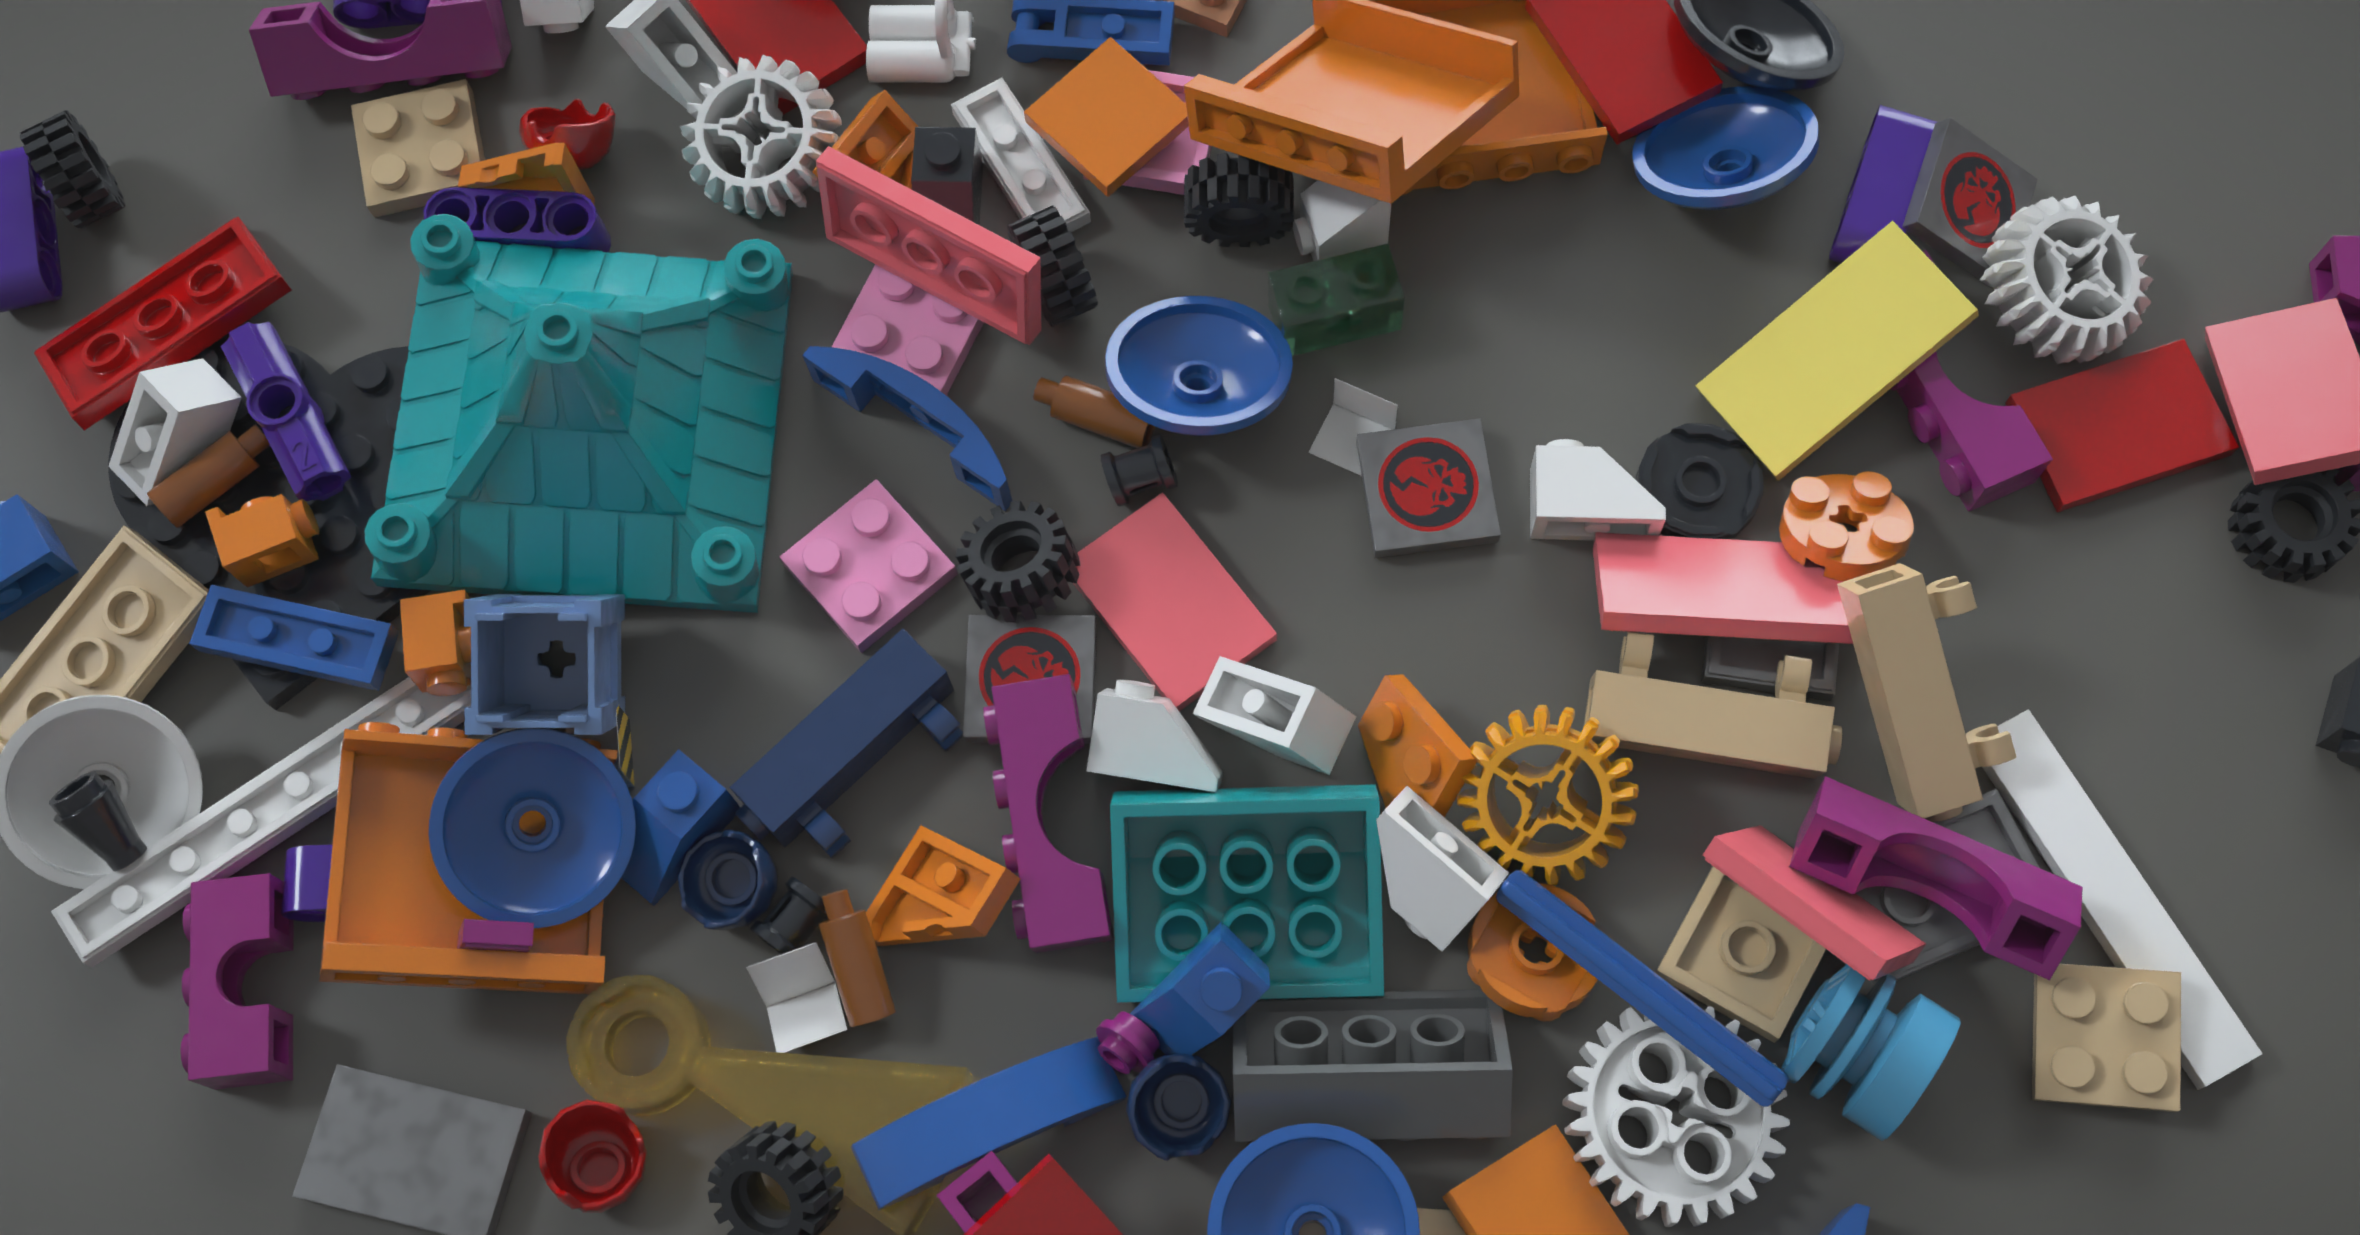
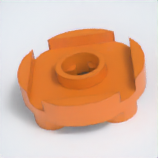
M1865 471L1856 476L1847 474H1829L1817 477L1805 476L1795 480L1791 486L1789 497L1783 508L1779 533L1784 548L1794 560L1804 566L1806 558H1808L1815 564L1825 567L1823 576L1844 582L1896 565L1897 560L1903 556L1905 557L1914 531L1913 518L1905 503L1891 492L1892 484L1882 474ZM1838 523L1852 525L1857 528V531L1847 532L1846 527Z
M1539 883L1583 918L1595 925L1596 921L1590 910L1577 897L1556 886ZM1496 893L1480 909L1471 927L1467 943L1469 954L1467 972L1471 980L1480 986L1487 997L1501 1008L1520 1016L1533 1017L1542 1022L1553 1021L1559 1018L1563 1012L1573 1009L1583 1002L1598 979L1500 904L1496 898ZM1535 937L1543 939L1547 942L1544 952L1553 960L1548 963L1542 961L1532 963L1524 957L1525 952L1519 947V940L1530 944L1534 941Z

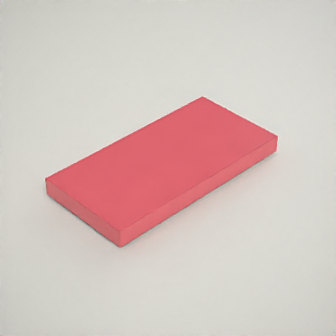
M829 146L816 160L827 239L1012 338L1031 345L1041 332V257Z
M1595 532L1593 558L1601 630L1853 644L1837 586L1838 583L1843 581L1823 576L1825 567L1815 564L1808 558H1806L1805 565H1801L1789 555L1782 542Z

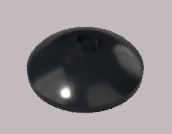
M1674 0L1678 20L1691 43L1717 69L1740 82L1781 91L1806 90L1829 82L1836 75L1844 60V45L1839 32L1830 19L1810 0Z

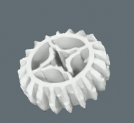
M762 55L755 69L754 65L747 58L739 57L738 72L734 75L726 68L717 67L718 78L721 81L717 86L713 88L710 84L699 83V90L706 97L703 103H686L688 113L696 119V122L680 126L681 134L688 141L692 142L681 150L683 158L689 164L694 165L689 171L692 180L699 186L706 185L704 194L714 203L724 200V207L733 214H739L746 208V212L752 218L761 219L768 205L770 211L776 216L784 217L786 200L791 199L798 207H806L807 201L803 191L811 186L814 191L820 192L818 178L812 172L816 167V160L828 146L832 147L839 139V136L832 132L842 125L841 117L835 110H830V107L834 104L833 97L826 89H818L819 80L811 72L805 71L800 74L798 66L787 59L778 67L772 57ZM779 98L788 99L799 105L803 118V128H794L788 121H782L783 113L778 109ZM743 107H745L740 114L735 116L736 113H738ZM769 129L771 132L765 140L763 139L762 132ZM759 135L761 136L762 143L755 146L752 142H755L756 137ZM722 147H731L736 153H741V163L746 167L745 178L736 177L728 173L723 161ZM792 157L785 166L778 170L779 165L784 160Z
M2075 195L2070 198H2063L2059 202L2052 196L2048 199L2040 200L2035 205L2023 207L2010 217V221H2007L1997 229L1992 237L1994 244L1988 247L1986 254L1982 257L1990 267L1984 271V275L1979 281L1994 288V291L1988 295L1985 305L1998 306L2002 312L1996 327L2011 325L2016 331L2013 345L2025 344L2030 341L2032 342L2034 358L2046 357L2052 353L2057 364L2068 363L2074 359L2079 363L2091 361L2104 352L2110 353L2121 346L2123 340L2134 333L2138 326L2142 324L2139 315L2143 314L2152 303L2143 292L2148 289V286L2154 279L2139 270L2148 255L2134 253L2131 247L2137 233L2123 235L2117 229L2119 215L2108 216L2104 219L2100 214L2099 202L2086 204L2081 207Z

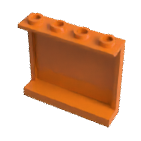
M1312 0L1314 25L1237 83L1230 84L1198 74L1184 85L1191 140L1392 204L1519 97L1518 41L1367 0Z
M1367 0L1518 41L1519 97L1403 195L1408 194L1413 189L1436 186L1444 189H1458L1469 185L1473 181L1500 178L1503 181H1518L1527 178L1532 173L1559 170L1563 173H1577L1588 169L1592 165H1599L1601 163L1607 139L1606 127L1597 128L1593 109L1526 11V0Z
M382 722L362 723L358 726V730L345 729L341 750L319 982L595 995L604 983L605 956H600L604 899L591 910L575 919L550 927L534 928L532 948L529 952L457 949L458 932L463 920L487 919L464 906L444 884L432 858L429 843V819L435 794L448 770L464 753L483 740L469 739L468 735H465V731L455 728H433L427 731V735L399 733L400 728L398 726ZM581 738L601 751L613 765L615 764L618 750L601 749L600 742ZM528 811L521 816L519 825L527 833H537L544 827L545 817L538 811Z

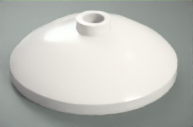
M85 695L55 703L41 710L20 726L8 740L0 754V835L12 853L25 866L50 881L68 887L86 889L113 871L102 858L54 822V817L57 813L49 805V801L58 791L86 773L95 771L98 775H106L114 781L115 788L139 837L147 848L200 814L203 799L202 773L199 761L188 739L162 713L146 704L129 698L113 695Z

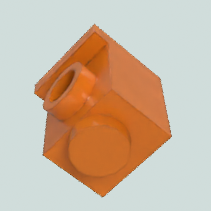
M280 494L275 497L265 496L246 502L239 511L226 515L218 507L205 511L222 566L247 588L319 559L312 540V536L319 534V527L312 509L304 499L291 503L285 496Z
M465 590L400 599L404 669L422 693L428 692L435 696H452L464 692L467 686L471 685V627H464V600L470 599V596Z

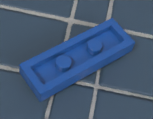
M211 585L189 644L199 652L379 691L399 631L390 623Z

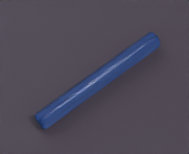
M1515 870L1503 882L1496 895L1500 904L1760 1106H1770L1781 1094L1789 1080L1784 1071L1522 870Z

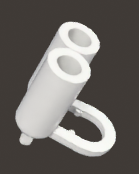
M935 0V5H871L869 10L870 41H868L866 50V68L869 82L945 83L953 80L955 76H968L970 73L971 50H976V38H971L972 22H974L973 14L968 11H956L953 0Z

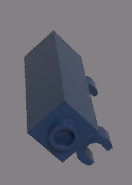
M902 629L729 787L743 804L734 812L736 816L760 841L771 833L785 848L805 830L831 858L835 857L851 840L845 834L846 832L825 811L918 724L945 752L963 737V731L959 728L961 726L960 723L941 705L954 692L947 672Z

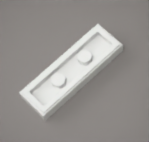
M1002 77L951 104L953 115L961 127L976 128L983 162L1019 219L1053 205L1065 220L1068 232H1073L1091 222L1089 210L1041 136L1025 122L1023 108Z

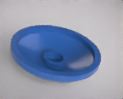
M1751 86L1721 88L1720 94L1639 133L1632 151L1635 173L1639 182L1650 193L1681 207L1699 210H1721L1749 205L1783 190L1809 167L1819 148L1818 122L1813 111L1803 101L1788 93Z
M1210 296L1174 297L1154 302L1135 311L1115 329L1109 339L1105 355L1107 382L1115 398L1124 408L1150 425L1169 432L1192 436L1225 434L1248 427L1265 418L1285 398L1290 387L1293 366L1290 346L1285 336L1273 322L1246 305Z
M547 728L514 729L491 736L476 744L464 753L448 770L438 787L431 807L429 819L430 849L434 864L444 884L472 912L487 920L534 923V928L550 927L565 923L588 912L598 905L617 885L625 872L633 851L636 828L635 811L631 795L621 774L613 763L596 747L579 737L559 730ZM528 811L540 812L545 817L544 827L537 833L523 831L519 825V820L524 813Z
M1318 1123L1296 1124L1274 1130L1261 1136L1243 1149L1229 1164L1216 1186L1210 1204L1207 1235H1299L1300 1229L1307 1223L1321 1225L1326 1235H1420L1418 1211L1412 1191L1404 1175L1393 1160L1373 1142L1353 1131L1338 1126Z

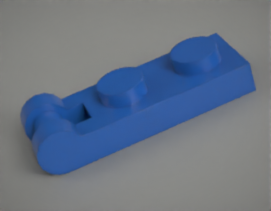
M1013 0L1011 18L1016 23V28L1009 33L1007 54L1013 60L1023 63H1032L1040 58L1084 60L1111 37L1141 64L1170 65L1175 20L1174 2L1154 0ZM1045 22L1054 23L1053 31L1039 30V26Z

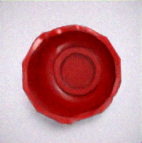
M574 99L563 110L551 107L530 108L520 119L519 133L526 150L552 143H565L579 170L592 168L609 153L613 142L616 114L612 106L606 102L600 105L596 115L591 114L586 110L580 99Z
M587 1099L561 1109L543 1130L539 1165L547 1186L559 1201L572 1210L579 1209L583 1213H601L626 1202L643 1181L647 1150L642 1134L623 1108L613 1103Z

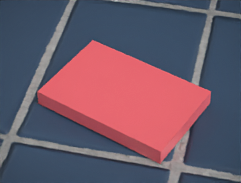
M2337 298L2205 327V341L2254 485L2360 464V357Z
M1163 492L1077 553L1080 566H1076L1080 575L1077 583L1073 584L1152 685H1155L1159 694L1162 697L1170 698L1179 712L1202 695L1220 656L1245 664L1277 641L1276 631Z
M1761 825L1714 836L1702 856L1705 857V861L1869 981L1876 980L1914 963L1926 945L1922 940L1856 893L1853 895L1789 867L1794 849Z

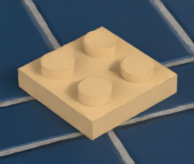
M466 79L351 105L366 206L374 218L425 206L434 193L445 188L458 187L462 165L485 160L474 94Z
M1712 866L1655 973L1675 988L1707 1006L1713 1007L1716 1011L1732 1020L1736 1019L1741 1025L1775 1043L1783 1033L1826 949Z
M2059 964L2050 980L2034 974L2032 1101L2166 1112L2180 1111L2181 972Z

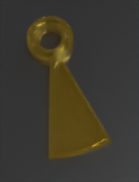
M627 975L613 978L599 986L598 990L590 993L575 1012V1020L571 1021L566 1037L567 1054L570 1055L568 1062L576 1081L596 1101L616 1104L631 1115L648 1116L665 1112L678 1105L698 1088L751 1128L760 1127L769 1121H776L777 1128H779L785 1122L796 1124L795 1137L798 1138L806 1130L815 1135L816 1138L811 1147L818 1152L826 1146L832 1154L824 1162L826 1167H839L842 1177L832 1186L844 1188V1196L896 1234L914 1235L932 1206L942 1183L879 1211L851 1146L897 1119L970 1085L973 1075L967 1067L711 1047L710 1032L705 1016L695 1002L672 984L651 975H634L633 977ZM646 1016L661 1019L668 1031L669 1045L667 1054L660 1065L648 1074L636 1077L621 1074L615 1065L613 1056L615 1038L621 1029L634 1019Z

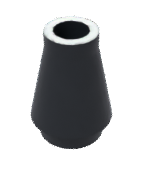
M95 771L86 773L73 780L58 791L49 801V805L57 813L54 817V822L102 858L113 871H119L129 866L147 850V846L139 837L112 780L103 781Z

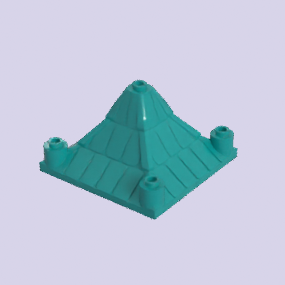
M440 214L422 220L414 229L410 239L411 251L420 269V276L409 340L408 359L401 392V404L394 437L393 456L390 463L385 495V507L378 509L371 516L365 528V543L374 557L371 579L375 585L379 587L450 592L465 590L467 593L625 594V604L758 613L793 278L792 263H785V258L779 248L768 241L760 239L745 240L736 244L727 253L725 260L709 261L700 258L658 257L650 254L608 253L599 250L557 249L548 246L499 244L498 242L475 241L467 223L456 216Z

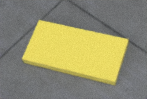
M1892 220L1695 386L1699 393L1779 481L1979 316L1978 309Z

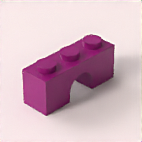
M270 873L191 882V903H188L183 911V929L187 940L190 942V968H186L182 976V995L186 1005L189 1007V1031L183 1036L181 1041V1061L184 1070L188 1073L189 1081L214 1090L293 1081V1015L270 1004L247 1006L242 996L244 976L256 960L272 953L294 951V920L284 918L281 915L284 881Z

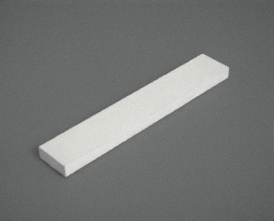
M2028 709L1998 726L1999 733L2008 731L2011 734L2016 758L2006 763L1982 768L2052 873L2083 887L2081 916L2115 967L2181 972V1066L2197 1090L2210 1085L2262 1055L2261 1050L2030 710Z

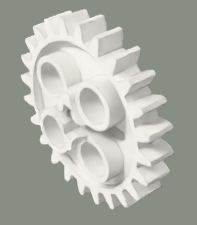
M1708 1006L1704 1011L1715 1018L1714 1008ZM1631 1007L1619 1015L1622 1031L1606 1021L1596 1030L1604 1047L1587 1041L1579 1050V1053L1591 1068L1574 1066L1568 1072L1567 1077L1573 1083L1582 1087V1092L1568 1094L1562 1101L1563 1106L1581 1112V1118L1570 1123L1564 1128V1131L1567 1135L1585 1136L1587 1145L1580 1149L1573 1158L1575 1162L1595 1159L1599 1168L1592 1175L1589 1181L1590 1185L1594 1187L1609 1179L1616 1184L1610 1203L1614 1207L1627 1200L1630 1196L1637 1198L1636 1219L1641 1221L1649 1217L1656 1206L1661 1207V1215L1665 1227H1671L1678 1223L1683 1208H1685L1687 1216L1694 1227L1707 1222L1708 1204L1720 1219L1733 1214V1202L1730 1194L1743 1204L1753 1201L1757 1195L1748 1178L1763 1184L1772 1180L1775 1174L1762 1158H1777L1785 1154L1786 1148L1781 1143L1770 1137L1771 1132L1780 1131L1790 1125V1119L1771 1113V1106L1787 1097L1786 1090H1783L1770 1106H1760L1645 1015V1022H1643ZM1735 1019L1725 1027L1737 1035L1740 1022ZM1755 1039L1747 1042V1044L1758 1051L1761 1041ZM1641 1053H1653L1662 1059L1667 1069V1080L1665 1083H1653L1643 1075L1639 1066V1056ZM1707 1077L1718 1078L1729 1088L1732 1097L1729 1109L1718 1108L1708 1100L1704 1090ZM1621 1086L1626 1087L1631 1093L1647 1101H1630L1619 1095L1618 1089ZM1672 1099L1680 1102L1679 1113L1689 1118L1678 1126L1671 1123L1672 1111L1663 1107ZM1621 1116L1635 1117L1644 1125L1647 1132V1143L1644 1148H1633L1620 1137L1618 1123ZM1705 1123L1722 1124L1729 1127L1733 1132L1732 1138L1724 1137L1721 1132L1705 1125ZM1687 1141L1699 1142L1710 1152L1712 1166L1709 1174L1697 1173L1687 1164L1684 1156V1147Z

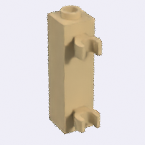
M1900 563L1838 583L1839 594L1897 804L1908 812L1931 822L1943 821L1958 816L1963 811L1962 806L1983 800L1975 768L1999 765L2016 758L2010 732L1999 733L1998 726L1995 723L1975 728L1965 734L1935 619L1960 615L1977 608L1971 583L1968 581L1959 583L1957 576H1951L1934 581L1926 586L1922 573Z
M1627 632V636L1623 637L1619 673L1596 670L1590 679L1584 725L1591 717L1600 722L1597 732L1592 738L1598 745L1605 738L1616 735L1620 740L1618 748L1813 779L1826 773L1828 764L1836 765L1840 755L1842 727L1833 725L1835 707L1805 702L1811 676L1812 659L1785 655L1784 661L1779 660L1775 683V698L1647 678L1654 635Z

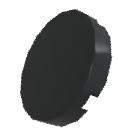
M1686 423L1671 429L1670 433L1661 436L1658 440L1656 439L1647 447L1636 474V481L1666 508V520L1661 530L1663 536L1732 539L1752 521L1764 493L1763 469L1757 457L1753 458L1751 452L1744 447L1746 443L1734 432L1713 424Z

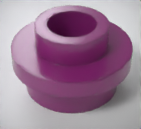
M1119 1012L1113 1020L1104 1019L1096 1028V1035L1101 1042L1098 1051L1103 1059L1117 1071L1124 1074H1129L1132 1070L1140 1073L1150 1061L1155 1060L1153 1055L1160 1047L1159 1040L1152 1030L1135 1016L1127 1012Z

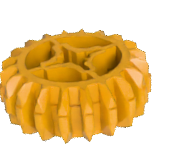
M1538 705L1533 717L1534 726L1529 727L1525 715L1520 710H1514L1508 716L1511 735L1501 725L1493 722L1487 727L1485 732L1494 748L1477 741L1471 745V754L1481 766L1475 765L1470 774L1461 778L1465 783L1477 788L1461 791L1457 796V804L1464 808H1478L1477 812L1470 814L1464 819L1462 826L1466 832L1485 829L1487 833L1479 840L1477 846L1485 853H1488L1494 846L1500 848L1503 852L1500 854L1497 863L1505 870L1509 868L1513 859L1524 863L1521 870L1530 877H1533L1536 866L1545 867L1547 884L1557 885L1561 874L1560 865L1566 864L1574 880L1584 879L1586 866L1583 856L1593 865L1599 868L1605 867L1608 864L1609 856L1600 842L1612 848H1623L1627 837L1613 824L1633 825L1637 813L1630 807L1618 802L1637 798L1639 787L1631 782H1617L1616 779L1632 771L1633 762L1630 758H1620L1612 762L1608 760L1607 757L1618 748L1620 740L1616 735H1611L1597 745L1592 740L1600 724L1597 719L1591 717L1585 723L1582 732L1571 728L1575 718V710L1573 708L1565 707L1559 718L1558 725L1550 724V712L1547 705ZM1533 745H1554L1565 749L1553 764L1546 767H1535L1525 761L1517 764L1508 758L1509 755L1517 750ZM1582 760L1592 769L1601 789L1602 811L1600 816L1586 808L1588 801L1583 799L1573 786L1572 776ZM1564 770L1565 773L1558 785L1559 791L1556 797L1557 801L1562 805L1557 807L1554 801H1552L1549 808L1542 807L1536 818L1531 819L1530 816L1537 804L1535 800L1539 793L1533 784L1538 782L1542 789L1546 781L1552 783L1559 771ZM1496 775L1508 782L1506 789L1511 791L1520 801L1522 815L1514 828L1506 822L1498 808L1494 790ZM1547 824H1561L1571 830L1577 826L1586 832L1580 837L1564 843L1546 844L1530 840L1541 827Z

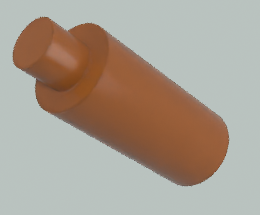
M1067 375L1062 378L1060 383L1041 377L1035 387L1033 400L1051 406L1050 415L1052 418L1135 448L1148 445L1154 433L1155 426L1144 422L1130 413L1115 398L1112 391Z
M256 424L238 438L231 431H228L148 491L147 495L162 514L176 528H179L260 467L254 457L268 448L270 444L263 431Z
M847 889L822 896L828 920L819 923V928L849 1026L855 1027L894 1014L896 1009L865 909L854 911Z

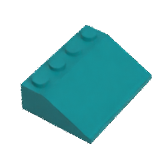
M1376 784L1220 788L1216 792L1199 789L1114 791L1110 803L1117 1003L1142 1002L1220 922L1227 926L1269 967L1270 988L1259 999L1384 996L1381 845L1376 821L1380 816V801Z

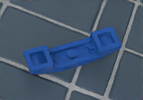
M810 346L802 355L813 381L861 413L870 400L877 395L954 447L949 456L956 478L995 505H1000L1002 510L1006 511L1009 508L1010 502L1013 501L1008 482L1000 461L990 443L967 414L933 385L891 362L852 350Z
M1098 1037L1053 1050L983 1078L897 1119L852 1144L851 1149L878 1210L880 1211L942 1183L945 1176L978 1162L991 1151L996 1154L1062 1123L1066 1127L1125 1100L1127 1096L1113 1067L1103 1059L1098 1051V1047L1101 1044Z

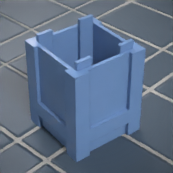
M493 594L465 599L464 627H471V705L464 708L465 735H493L506 728H574V735H602L616 727V710L618 705L625 713V696H621V621L625 620V594ZM554 640L563 641L564 651L575 653L576 657L575 665L564 667L563 677L552 675L551 666L542 664V653L551 650L552 641Z

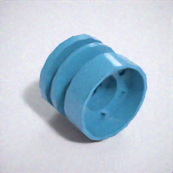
M1846 964L1830 979L1824 981L1805 1008L1790 1035L1788 1053L1780 1069L1787 1074L1788 1081L1795 1084L1814 1061L1819 1063L1821 1067L1809 1090V1094L1817 1100L1831 1091L1841 1078L1850 1083L1851 1088L1844 1102L1842 1116L1880 1141L1888 1139L1900 1126L1933 1079L1956 1038L1961 1021L1960 1018L1921 993L1909 1001L1896 1015L1886 1009L1894 992L1896 978L1891 974L1880 977L1868 994L1864 995L1860 992V989L1866 978Z

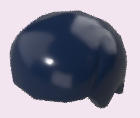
M725 830L705 835L684 856L678 874L682 899L681 906L684 911L703 924L706 929L724 931L749 926L769 909L777 891V869L772 856L759 841L740 831Z
M1177 1053L1164 1055L1150 1061L1131 1082L1126 1112L1135 1139L1156 1157L1168 1161L1177 1157L1201 1155L1213 1145L1214 1140L1220 1137L1227 1127L1231 1099L1224 1079L1218 1070L1199 1056Z

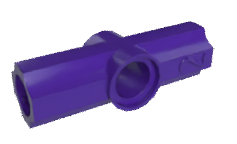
M248 322L230 331L229 338L221 348L247 398L248 413L261 426L296 497L299 500L304 499L306 502L310 500L324 501L343 491V486L351 478V475L324 424L325 419L322 409L310 397L275 327L270 322L261 324ZM294 405L287 415L278 418L282 410L287 406Z

